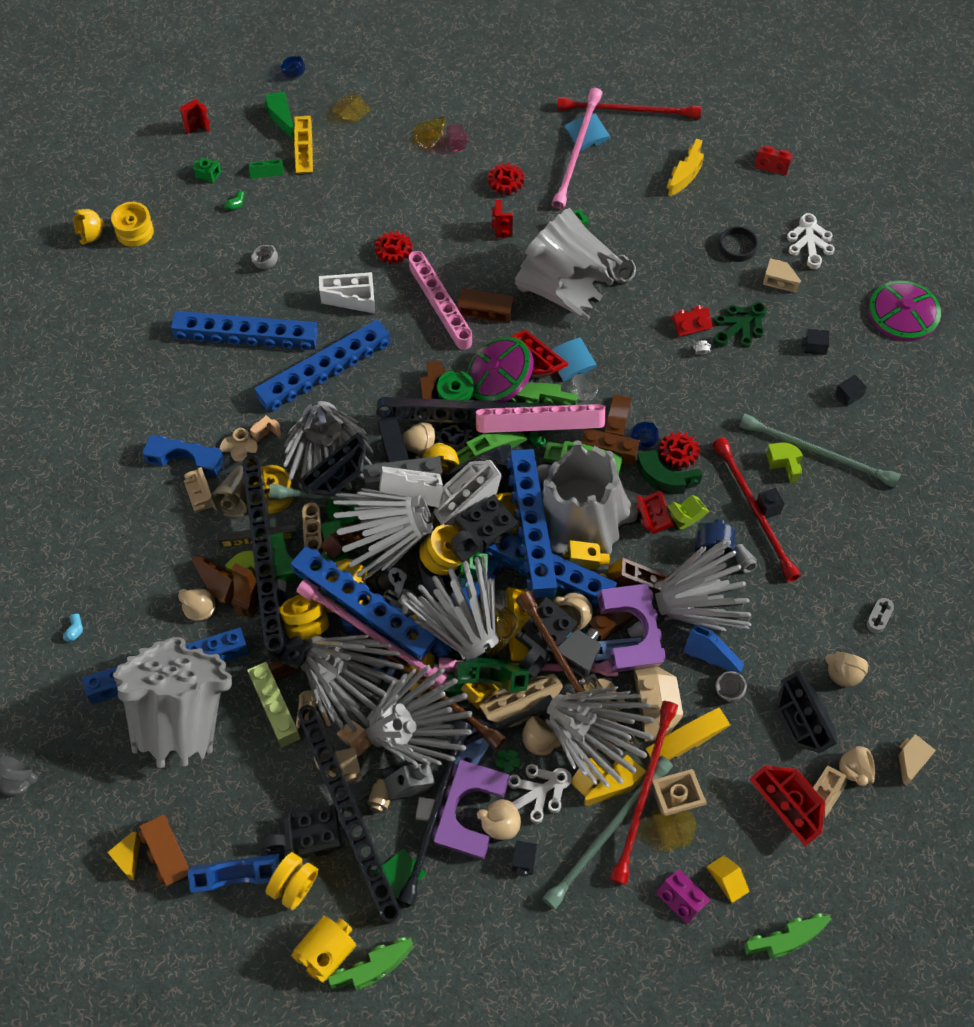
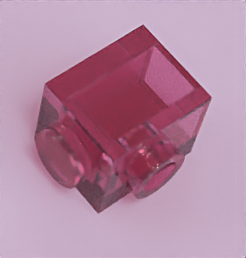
M463 125L446 126L449 151L458 152L465 150L466 143H469L468 134L464 133Z

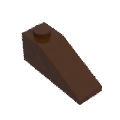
M193 557L192 561L210 594L216 597L219 603L225 605L232 603L231 601L234 596L233 574L209 558Z
M621 558L608 566V579L617 582L616 587L648 584L649 590H652V593H660L661 588H655V583L663 581L668 577V575L625 558Z

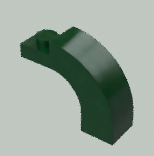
M656 450L637 453L636 464L641 476L650 486L661 492L684 494L686 486L692 488L701 483V469L673 472L662 466Z
M471 658L468 661L455 662L453 678L458 680L456 684L489 683L500 686L509 692L527 691L529 670L506 661L489 658Z

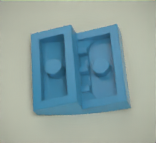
M596 114L591 115L580 151L585 150L594 143L598 146L611 138ZM584 117L565 125L566 130L575 143Z
M581 338L570 340L551 349L568 362V366L558 372L564 382L579 373L583 375L597 367Z

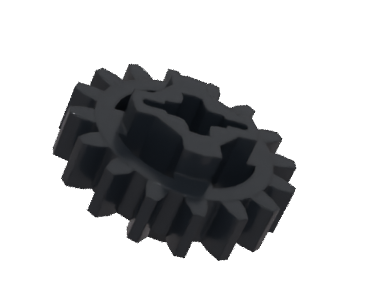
M441 422V426L436 425V431H434V444L443 443L452 447L456 452L467 447V442L473 439V429H470V424Z

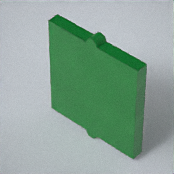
M404 848L383 865L397 900L402 888L407 883L408 877L411 876L416 860ZM420 869L421 872H419V881L426 876V873L422 869Z

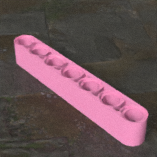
M413 251L409 255L410 271L456 346L461 350L469 349L472 346L471 329L424 254L420 251Z
M600 404L491 408L476 411V430L482 433L587 429L605 426V406Z

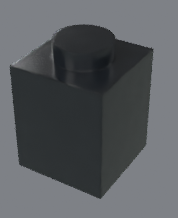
M807 329L806 335L802 336L801 346L805 347V353L826 355L829 348V330Z
M853 375L838 384L835 395L837 400L841 403L843 402L847 407L864 396L867 386L856 375Z
M777 488L758 494L756 502L766 519L781 514L784 501Z
M516 840L512 862V871L516 872V875L527 877L528 874L533 875L537 852L536 843Z

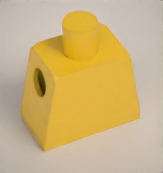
M569 541L562 558L592 572H596L599 565H609L610 555L600 553V546L596 543Z

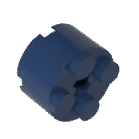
M716 519L710 523H699L696 530L695 552L702 546L703 548L706 547L705 552H707L726 537L725 543L731 541V544L716 559L734 551L735 529L725 524V521L721 519Z

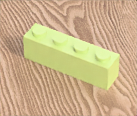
M267 662L248 669L250 679L281 748L300 740L298 730Z

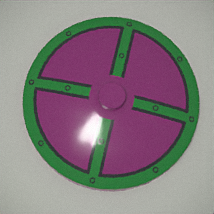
M892 281L883 284L873 293L868 307L870 319L875 327L883 334L901 341H916L929 336L934 332L941 318V308L936 297L925 287L910 281Z
M502 337L487 343L474 355L468 366L467 374L473 380V396L478 401L506 402L525 387L531 377L534 365L533 355L526 344L514 337Z

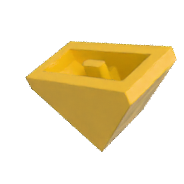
M589 758L602 775L607 772L595 759ZM585 763V765L587 766V768L589 769V771L592 773V775L594 776V778L596 779L597 784H598V783H599V782H598L599 778L593 773V771H592V770L589 768V766ZM580 769L571 779V784L582 795L590 787L594 788L596 786L588 775L582 774Z
M131 832L108 851L111 858L130 880L135 879L140 837L137 832Z
M723 855L706 866L731 903L750 892L740 867Z

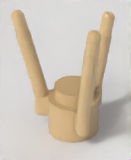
M312 690L304 691L299 695L298 711L304 705H312L316 709L318 703L316 704ZM325 711L322 716L326 725L330 726L331 723ZM309 712L305 715V720L307 721L309 720ZM298 713L296 719V728H300V720L298 717Z

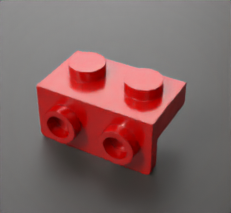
M194 99L179 107L184 129L188 134L200 127H203L207 132L210 131V120L206 114L208 110L203 103L201 104L197 99Z
M768 145L761 146L754 167L787 175L793 154H790L787 150H774L773 147Z
M495 200V207H491L492 217H495L491 218V228L495 229V238L505 239L512 237L513 213H502V200Z
M700 305L692 307L690 312L685 313V309L674 312L675 315L670 317V319L674 320L677 336L713 328L708 307L702 308Z
M661 491L644 498L640 495L636 496L637 503L635 505L638 512L642 513L643 519H641V523L645 530L648 529L652 534H656L674 526Z

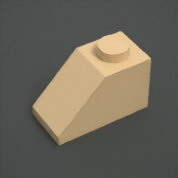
M770 258L763 285L797 293L801 280L786 262Z
M916 734L911 740L906 738L899 746L902 749L898 755L902 780L906 786L936 751Z
M355 747L336 751L348 783L357 781V778L361 777ZM330 753L320 755V757L325 759ZM314 757L316 767L319 768L317 761ZM333 768L328 774L335 777L338 770Z

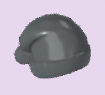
M0 757L1 793L9 796L21 795L27 791L31 784L37 782L38 776L32 773L33 768L12 757Z

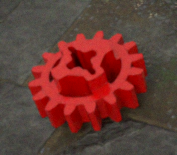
M509 162L507 165L501 163L500 167L495 165V169L491 168L490 173H488V185H491V190L496 189L497 194L499 192H502V195H505V193L511 195V192L518 193V189H522V185H524V172H522L521 168L517 169L516 164L510 166Z
M390 230L388 235L384 232L383 237L379 236L378 241H375V253L378 259L382 258L383 263L389 261V265L392 262L398 265V261L404 263V258L409 259V254L412 253L413 247L410 237H405V233L400 235L398 230L396 233Z
M680 431L677 432V435L670 432V437L665 435L664 440L660 442V459H665V465L670 463L672 469L675 466H678L679 470H681L682 466L688 469L689 464L694 465L695 460H698L700 452L699 442H693L694 436L687 437L688 432H685L684 435H681Z

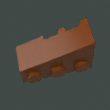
M163 814L140 825L139 837L143 844L147 842L150 851L147 852V855L152 864L155 862L159 871L156 872L160 883L165 882L166 886L188 876L189 867L177 843L174 832H172L168 823L167 816Z

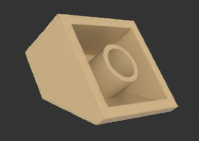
M693 769L652 780L654 796L659 810L664 816L706 805V800Z

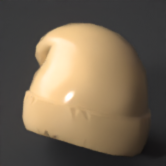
M419 423L402 434L406 451L423 456L424 451L433 446L435 432L430 423Z
M182 589L179 591V601L183 603L182 610L190 620L203 621L211 617L215 612L216 600L208 590Z
M568 593L564 597H556L553 600L554 604L578 622L571 632L581 630L591 620L593 609L585 596L577 593Z
M836 651L835 654H828L825 658L830 678L840 686H855L867 675L868 663L861 657Z
M531 716L527 720L522 736L523 743L529 752L539 756H546L551 754L554 748L561 746L555 732L549 729L547 723L540 717Z
M861 746L848 750L839 762L840 772L847 775L846 779L856 781L860 786L873 784L875 765L871 752Z
M496 800L489 804L486 810L481 809L477 813V818L482 821L483 830L495 839L510 840L520 830L521 819L519 811L508 800Z

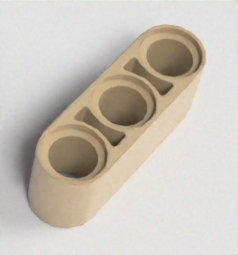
M310 502L302 508L304 546L308 548L318 547L316 550L322 554L323 548L320 545L323 543L320 509L316 503Z

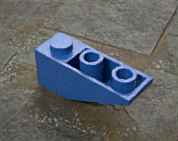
M694 624L683 652L692 658H700L712 666H719L728 672L734 671L741 674L744 663L714 631Z

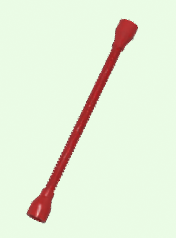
M557 97V110L565 111L576 109L577 107L587 109L588 102H577L566 97ZM599 103L595 106V109L676 113L692 119H700L701 106L696 105L682 108H661L657 106L644 107L642 105Z
M725 437L718 438L713 442V447L723 457L724 461L727 462L775 553L779 557L783 576L788 583L799 579L801 574L797 566L786 557L734 462L727 439Z
M662 701L659 733L656 736L657 738L651 753L652 756H650L649 766L646 771L647 774H645L636 810L634 811L635 813L628 831L629 834H627V842H625V847L618 863L612 870L610 881L622 885L627 884L630 851H632L634 838H636L635 835L640 824L641 814H643V806H645L648 796L647 793L650 790L651 780H653L654 770H656V762L659 759L658 757L664 742L663 739H665L667 732L666 729L669 728L678 710L676 703Z

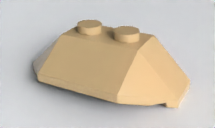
M660 667L633 670L636 692L643 695L641 698H638V703H649L651 705L649 708H639L640 715L652 717L655 720L653 723L642 722L643 732L653 736V740L644 739V741L652 742L656 740L657 733H659L662 701H670L678 705L676 716L671 721L669 728L666 729L665 736L672 732L683 717L677 677Z
M555 674L529 678L527 691L509 692L503 689L491 695L479 706L488 720L502 722V720H507V718L517 713L519 714V712L526 711L530 706L535 705L541 698L549 694L554 699L563 686ZM528 716V718L518 721V723L516 722L513 725L511 724V726L509 727L519 725L524 721H527L530 717Z

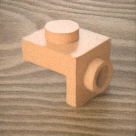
M267 415L259 422L254 423L250 429L252 439L256 442H259L270 431L277 437L281 436L280 424L275 419L271 420Z
M351 720L356 727V732L352 731L348 724H346L344 730H340L336 734L351 748L355 747L357 756H360L372 743L366 734V730Z

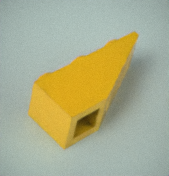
M628 755L623 759L636 768L635 773H631L615 761L612 765L613 770L623 779V783H618L609 773L605 772L602 776L609 783V787L604 786L598 780L599 784L595 788L590 787L584 794V805L589 806L631 792L644 778L646 770Z

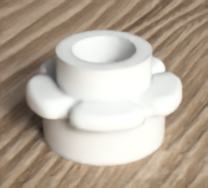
M698 341L697 345L693 347L697 355L710 353L711 344L707 343V341Z

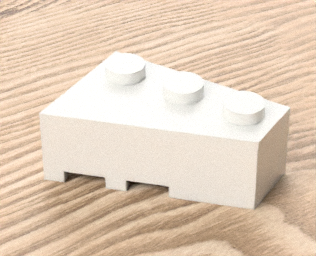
M372 272L319 276V291L322 304L375 314Z
M382 466L379 491L409 497L421 495L420 498H424L427 505L439 507L443 486L440 474Z

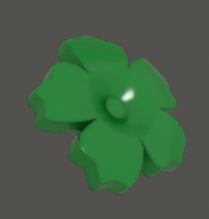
M504 749L499 751V760L495 761L496 767H499V769L504 768V773L508 774L514 771V768H519L521 762L519 758H516L518 752L509 750L507 755Z

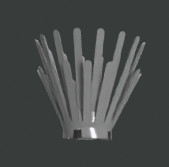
M318 401V405L313 407L312 404L308 405L303 411L302 417L289 430L288 434L291 433V435L284 444V447L288 445L285 451L287 455L284 467H286L301 438L289 479H293L295 471L299 467L305 445L306 450L301 478L311 471L313 451L315 467L344 444V440L347 441L351 438L348 433L353 436L359 432L362 438L369 440L364 435L366 434L365 430L353 423H359L356 419L337 410L329 402ZM366 443V445H367V446H366V449H367L370 453H373L372 448L369 447L368 444ZM365 456L364 462L366 463V465H372L369 459ZM361 473V474L359 475V478H360L361 480L364 479V474H363V473ZM351 482L346 485L348 490L352 488Z
M361 488L364 492H357L358 494H336V496L347 498L349 501L336 500L333 502L335 505H359L362 507H354L355 511L335 513V518L358 516L360 520H364L361 521V524L338 529V535L371 528L362 533L363 536L369 537L344 546L342 548L343 552L390 535L371 545L368 549L369 552L349 563L350 567L369 557L373 558L393 546L360 570L356 575L357 577L369 569L370 572L363 577V581L370 578L381 568L382 571L386 568L388 571L424 535L432 533L433 524L426 523L428 522V517H431L430 511L424 498H420L421 495L409 497Z
M727 537L707 552H705L706 547L703 548L702 546L666 579L655 583V588H661V592L656 593L655 596L660 614H667L664 618L665 621L675 619L720 631L727 630L724 627H720L719 624L749 629L748 626H751L750 622L705 617H751L749 612L694 608L750 602L748 598H724L723 595L708 596L709 594L746 586L744 581L730 584L729 580L721 581L717 579L741 569V565H736L722 570L726 567V563L722 562L733 557L736 551H731L709 563L722 555L724 549L730 546L731 541L725 543Z
M484 555L481 558L482 568L478 556L475 557L483 615L467 561L463 562V567L468 582L466 592L471 609L456 574L451 567L448 569V573L452 580L450 584L454 593H452L451 597L454 603L437 576H433L432 580L438 588L434 590V594L439 600L438 602L434 600L423 585H418V589L426 599L423 596H419L417 599L412 593H407V596L412 601H407L404 598L401 599V602L417 615V619L421 621L414 622L459 652L463 660H469L486 652L485 649L488 647V643L492 648L499 642L495 634L494 579L491 580L489 578L487 580Z
M368 635L334 638L315 636L312 638V645L304 654L306 660L300 668L306 673L316 704L318 703L322 714L325 711L320 697L333 723L336 720L341 730H344V726L325 692L352 731L356 732V727L332 689L366 727H370V722H366V717L358 710L360 705L342 686L373 711L377 706L364 696L371 697L372 693L363 686L383 697L385 691L362 677L377 684L381 683V679L390 683L395 680V685L399 679L354 661L379 668L388 666L403 669L404 667L398 663L350 651L399 656L400 653L396 651L367 648H389L392 645L380 644L375 639H364Z
M430 665L425 666L410 681L409 679L415 674L416 668L409 675L407 673L404 674L396 685L394 680L383 695L377 708L370 712L366 722L370 721V727L366 728V734L374 746L378 748L384 747V749L414 765H418V763L413 759L427 765L432 763L442 764L436 759L419 753L449 761H454L455 757L410 744L460 751L466 749L464 745L451 744L449 740L414 736H462L472 733L469 729L453 730V724L425 726L472 716L471 711L441 716L452 712L451 707H442L466 699V693L424 707L444 697L445 692L443 691L458 682L456 678L447 681L412 701L434 684V680L444 673L445 669L443 668L436 671L399 700L429 670Z
M601 687L575 694L565 692L567 694L565 696L562 694L557 695L547 708V713L550 714V721L546 719V723L549 729L555 732L574 769L576 768V763L582 774L588 775L596 785L597 781L585 765L586 763L604 786L609 787L607 780L579 747L580 745L618 783H623V779L611 768L612 764L591 745L593 744L631 773L636 772L635 767L620 757L623 755V751L608 741L641 758H646L647 754L644 751L612 735L627 741L631 740L629 734L649 741L653 740V736L605 719L634 724L635 720L653 723L655 722L654 718L601 709V707L630 709L649 708L651 705L649 703L591 700L641 698L643 695L629 694L630 691L597 694L613 691L618 687Z

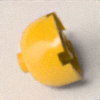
M90 209L75 210L74 212L77 215L73 216L76 234L80 233L83 239L79 240L80 243L88 244L97 241L102 234V229L105 227L103 219H100L99 215Z
M436 443L424 451L422 458L440 456L442 474L450 472L459 465L456 451L443 443Z

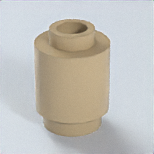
M378 779L372 787L367 804L372 811L382 813V811L388 809L390 800L384 780Z

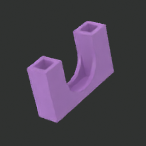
M648 584L602 589L597 594L601 614L629 612L640 620L644 631L640 644L613 648L609 652L612 673L659 667L665 660V651L661 648V631L656 625L657 612L653 609L652 590H649Z
M460 760L459 765L455 764L452 772L454 781L452 785L447 787L445 797L448 799L446 805L441 806L438 816L441 818L439 826L434 827L432 838H434L435 845L484 860L490 843V836L461 826L456 819V807L460 799L471 792H483L503 799L510 778L509 774Z

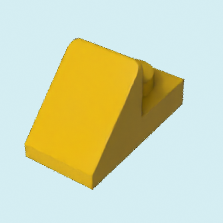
M465 683L461 690L467 694L466 699L479 709V705L499 691V688L489 683Z

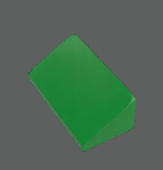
M282 160L250 162V179L283 176Z

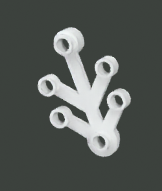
M807 213L800 218V225L788 233L787 239L790 242H795L798 235L804 230L806 231L804 237L796 244L790 246L789 253L796 256L799 254L800 249L807 244L809 252L807 266L811 269H818L822 258L816 254L815 244L823 249L824 254L832 255L835 248L826 242L831 241L833 235L830 231H826L817 224L816 217L813 214ZM813 230L818 234L823 235L821 236V239L817 237L815 234H813Z
M535 764L528 765L526 767L527 777H539L549 780L544 784L522 780L515 774L509 777L508 785L510 788H521L530 791L512 802L517 809L537 798L535 808L530 816L533 823L539 824L542 822V811L546 794L553 788V799L549 801L548 809L552 813L560 811L562 791L571 783V774L564 768H558L550 772L538 769ZM535 769L536 773L530 774L528 770ZM563 775L565 779L560 781L557 777ZM516 779L518 783L514 785L510 781ZM557 803L559 807L554 809L551 807V804ZM534 814H539V815L541 816V818H540V819H534V818H533V815H534Z

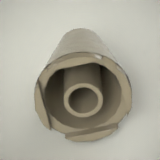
M242 465L236 466L211 495V505L217 512L219 510L225 512L224 516L239 518L248 510Z

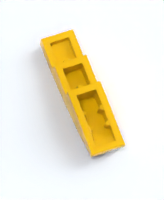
M311 116L294 117L296 174L313 173Z
M717 708L665 736L659 756H663L668 760L675 756L679 757L691 748L700 746L731 726L721 709ZM654 744L646 748L650 756H652Z

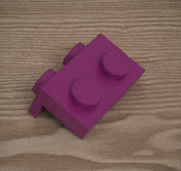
M680 869L667 878L656 892L686 924L691 922L695 915L711 901Z

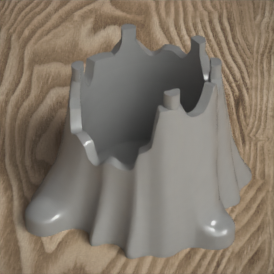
M568 208L561 214H558L553 222L550 221L545 229L540 231L537 237L530 243L525 252L528 256L521 264V270L515 277V285H517V289L522 293L531 291L588 321L590 316L583 311H591L593 308L588 300L594 297L600 301L603 297L594 288L593 282L596 280L611 285L614 280L609 277L606 269L611 265L612 260L619 265L623 261L590 233L574 212Z
M577 440L574 442L571 450L565 452L559 461L554 462L552 465L544 464L537 467L539 484L543 486L541 495L551 553L562 557L569 541L596 543L600 546V553L610 555L613 543L619 539L618 527L625 523L634 522L638 518L636 505L629 501L621 484L613 452L607 451L605 453L596 446L591 451H587L582 446L581 441Z
M173 637L165 641L155 642L150 648L139 649V655L127 657V662L117 667L113 677L118 687V698L124 703L132 753L136 754L138 750L141 752L150 751L156 759L157 767L163 768L165 767V758L172 750L178 753L180 766H187L188 758L194 753L197 754L198 758L204 759L206 751L207 753L213 752L221 692L228 691L232 686V677L229 673L225 672L226 663L220 659L218 654L208 655L203 653V649H186V642L183 638Z

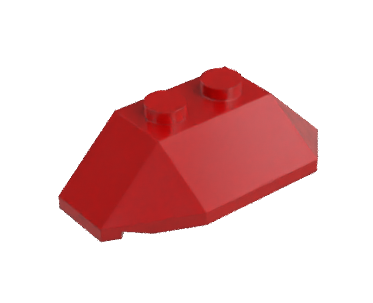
M527 330L511 335V337L525 343L533 355L534 365L531 377L543 379L568 366V362Z
M765 765L749 779L805 847L822 834L826 802L798 769Z

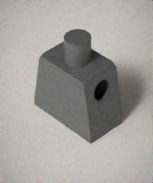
M590 628L586 634L576 630L558 647L571 670L585 679L588 678L601 646L596 641L599 633L593 628Z
M423 763L403 766L385 778L384 782L390 800L423 795L434 784V778L430 765Z

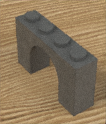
M440 456L363 466L366 489L379 491L382 466L440 474L443 484Z

